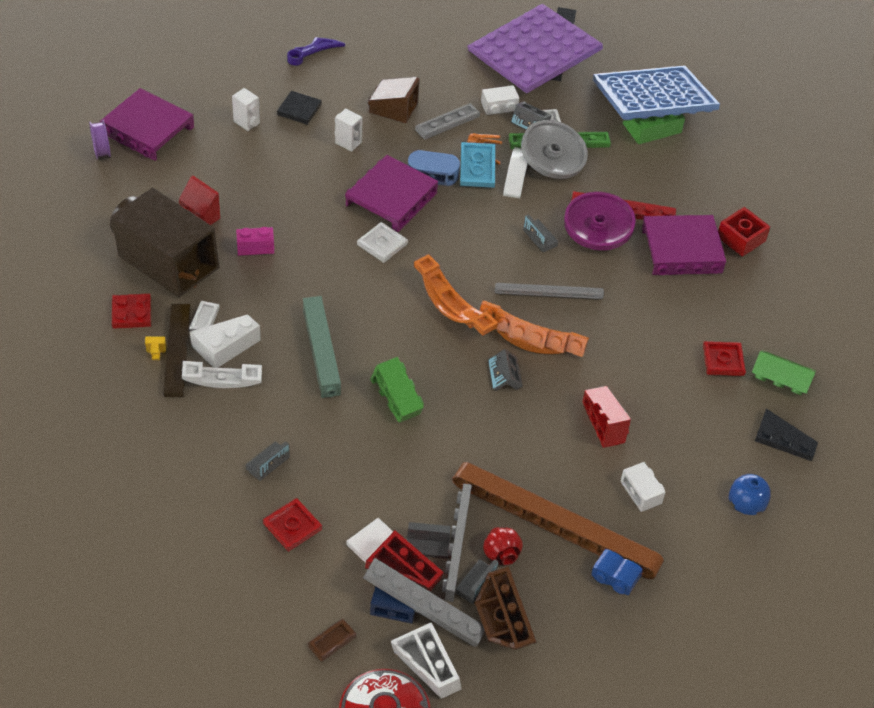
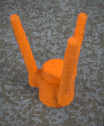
M473 133L469 135L467 140L468 143L486 142L502 144V141L492 140L494 138L499 139L500 135ZM495 159V163L500 165V161Z

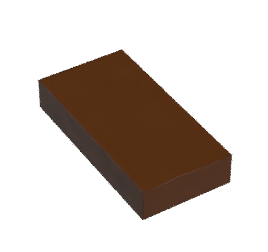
M341 619L310 641L308 647L323 662L355 639L357 633L344 619Z

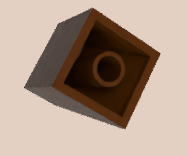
M420 78L382 80L379 86L375 87L374 94L368 99L369 113L407 123L418 105Z

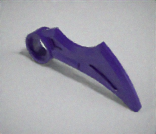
M315 37L311 44L295 47L288 51L287 62L290 65L297 66L303 63V58L330 48L345 47V43L334 39Z

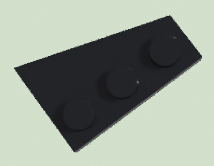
M766 408L755 442L812 461L818 442Z

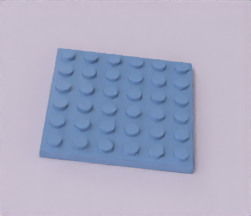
M686 66L593 74L595 84L624 120H632L633 118L647 119L651 116L664 117L671 114L677 116L681 115V113L695 114L701 111L712 112L713 110H719L720 103Z

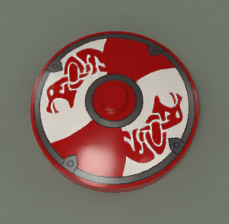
M376 669L361 674L347 686L342 694L339 708H430V703L423 687L408 674L393 669Z

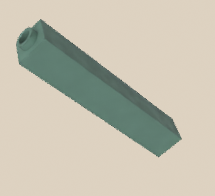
M322 296L303 298V313L321 398L341 395V381Z

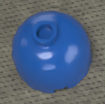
M756 474L741 475L735 479L729 490L730 502L732 501L735 505L734 508L743 514L756 515L757 512H763L770 502L771 490L768 483Z

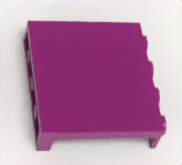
M142 88L136 90L102 118L105 122L108 137L154 161L157 160L156 151L183 128L189 131L194 128L192 113Z
M386 155L372 169H369L366 175L359 179L352 188L346 191V206L348 207L354 202L392 222V229L398 233L437 194L438 181Z
M713 215L644 216L641 230L642 234H646L654 264L652 275L723 273L726 258Z

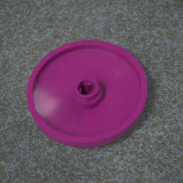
M588 192L577 196L567 206L564 216V226L568 235L581 246L593 250H611L622 246L633 235L636 222L634 212L629 204L620 197L606 192Z

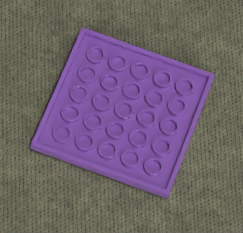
M544 4L538 5L468 45L469 52L525 93H529L603 49L601 42Z

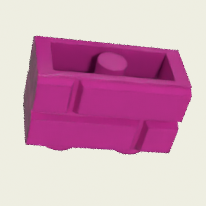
M273 227L236 229L238 256L274 254Z

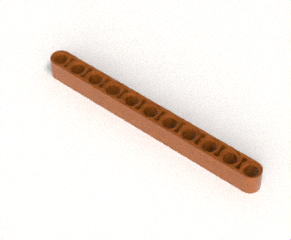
M463 462L452 478L453 483L458 488L463 490V484L472 485L471 494L592 553L601 556L603 551L608 549L619 554L623 559L630 560L643 569L641 576L644 578L654 579L664 562L663 557L659 553L471 463Z

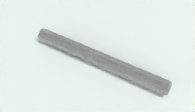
M513 283L495 284L496 294L603 299L604 297L603 288Z

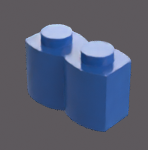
M605 549L593 566L592 576L601 584L611 585L617 593L629 595L640 579L643 569L636 563L623 559L619 554Z

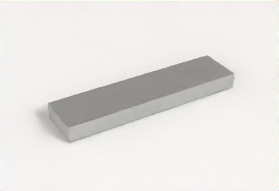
M469 103L418 124L415 130L426 140L478 118L480 112Z

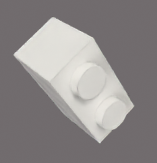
M514 85L482 90L481 104L486 115L512 112L515 110L516 104L519 103V96Z
M245 88L232 95L234 122L247 131L256 127L260 123L259 97Z
M345 108L335 117V143L351 152L362 143V117Z
M645 462L623 470L620 482L641 512L662 504L665 489L654 477L652 469L648 468Z

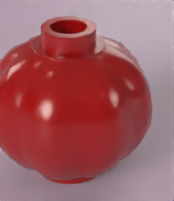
M507 527L493 528L483 544L485 555L491 562L494 559L497 560L498 565H502V563L503 565L513 564L518 559L523 548V543L518 533L514 529Z

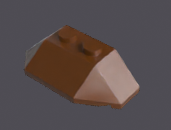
M509 566L488 573L486 581L475 601L488 642L514 650L537 643Z

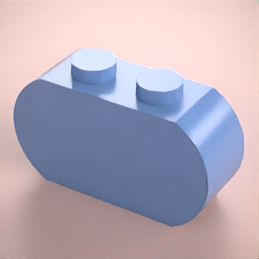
M417 150L408 157V166L437 180L438 185L450 186L458 180L460 162L452 154Z

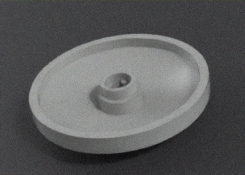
M554 120L535 122L527 128L521 140V150L528 164L537 172L555 179L571 178L577 175L586 164L588 151L584 140L573 128L564 123Z

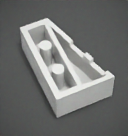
M247 314L191 331V347L212 367L218 368L261 340L260 325Z
M432 622L391 641L394 653L441 699L462 690L460 678Z

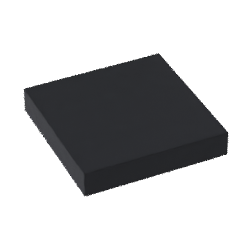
M291 91L277 110V115L308 125L321 106L322 100Z

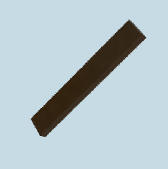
M171 304L163 390L164 397H184L185 380L182 379L183 361H187L190 304Z

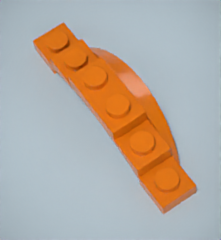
M429 254L414 261V267L422 274L424 285L431 301L444 316L455 322L465 323L470 329L475 327L483 336L498 328V322L487 311L480 312L454 290L440 270V265Z
M487 301L481 303L479 311H487L498 322L497 332L511 344L534 353L559 354L569 352L583 357L589 340L588 337L574 332L567 333L541 327L507 313L501 309V306Z

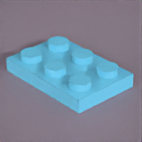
M461 142L460 186L495 188V144Z

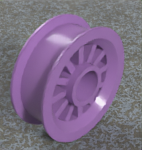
M104 119L100 123L91 124L89 122L96 159L98 160V157L106 155L111 157Z

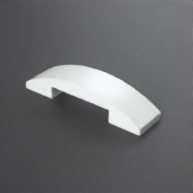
M514 147L503 196L519 199L521 197L528 164L521 148Z
M183 361L182 379L194 384L214 388H240L261 383L262 365L242 364V369L202 367L203 362Z

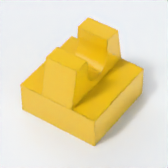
M145 336L147 353H151L152 360H160V353H166L167 351L165 337Z

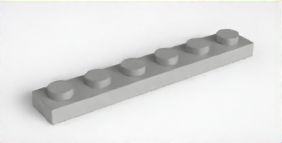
M463 484L462 492L458 491L456 503L460 504V508H455L454 521H457V526L452 525L451 538H454V543H449L448 556L452 557L451 561H446L445 574L449 575L448 579L443 580L442 592H446L445 601L450 602L454 601L472 485Z
M374 558L363 577L365 580L474 647L478 645L485 631L481 623Z

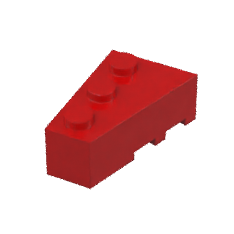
M607 386L585 390L582 403L602 447L624 444L629 434L631 418Z
M396 530L371 554L365 564V569H368L374 558L429 592L441 581L443 576L441 569Z

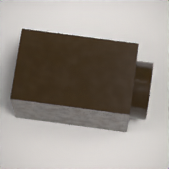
M153 187L139 197L132 196L124 199L113 211L110 219V229L115 236L118 256L178 298L220 268L214 227ZM197 269H199L198 276L195 274ZM184 271V273L192 274L197 279L179 278L178 274Z

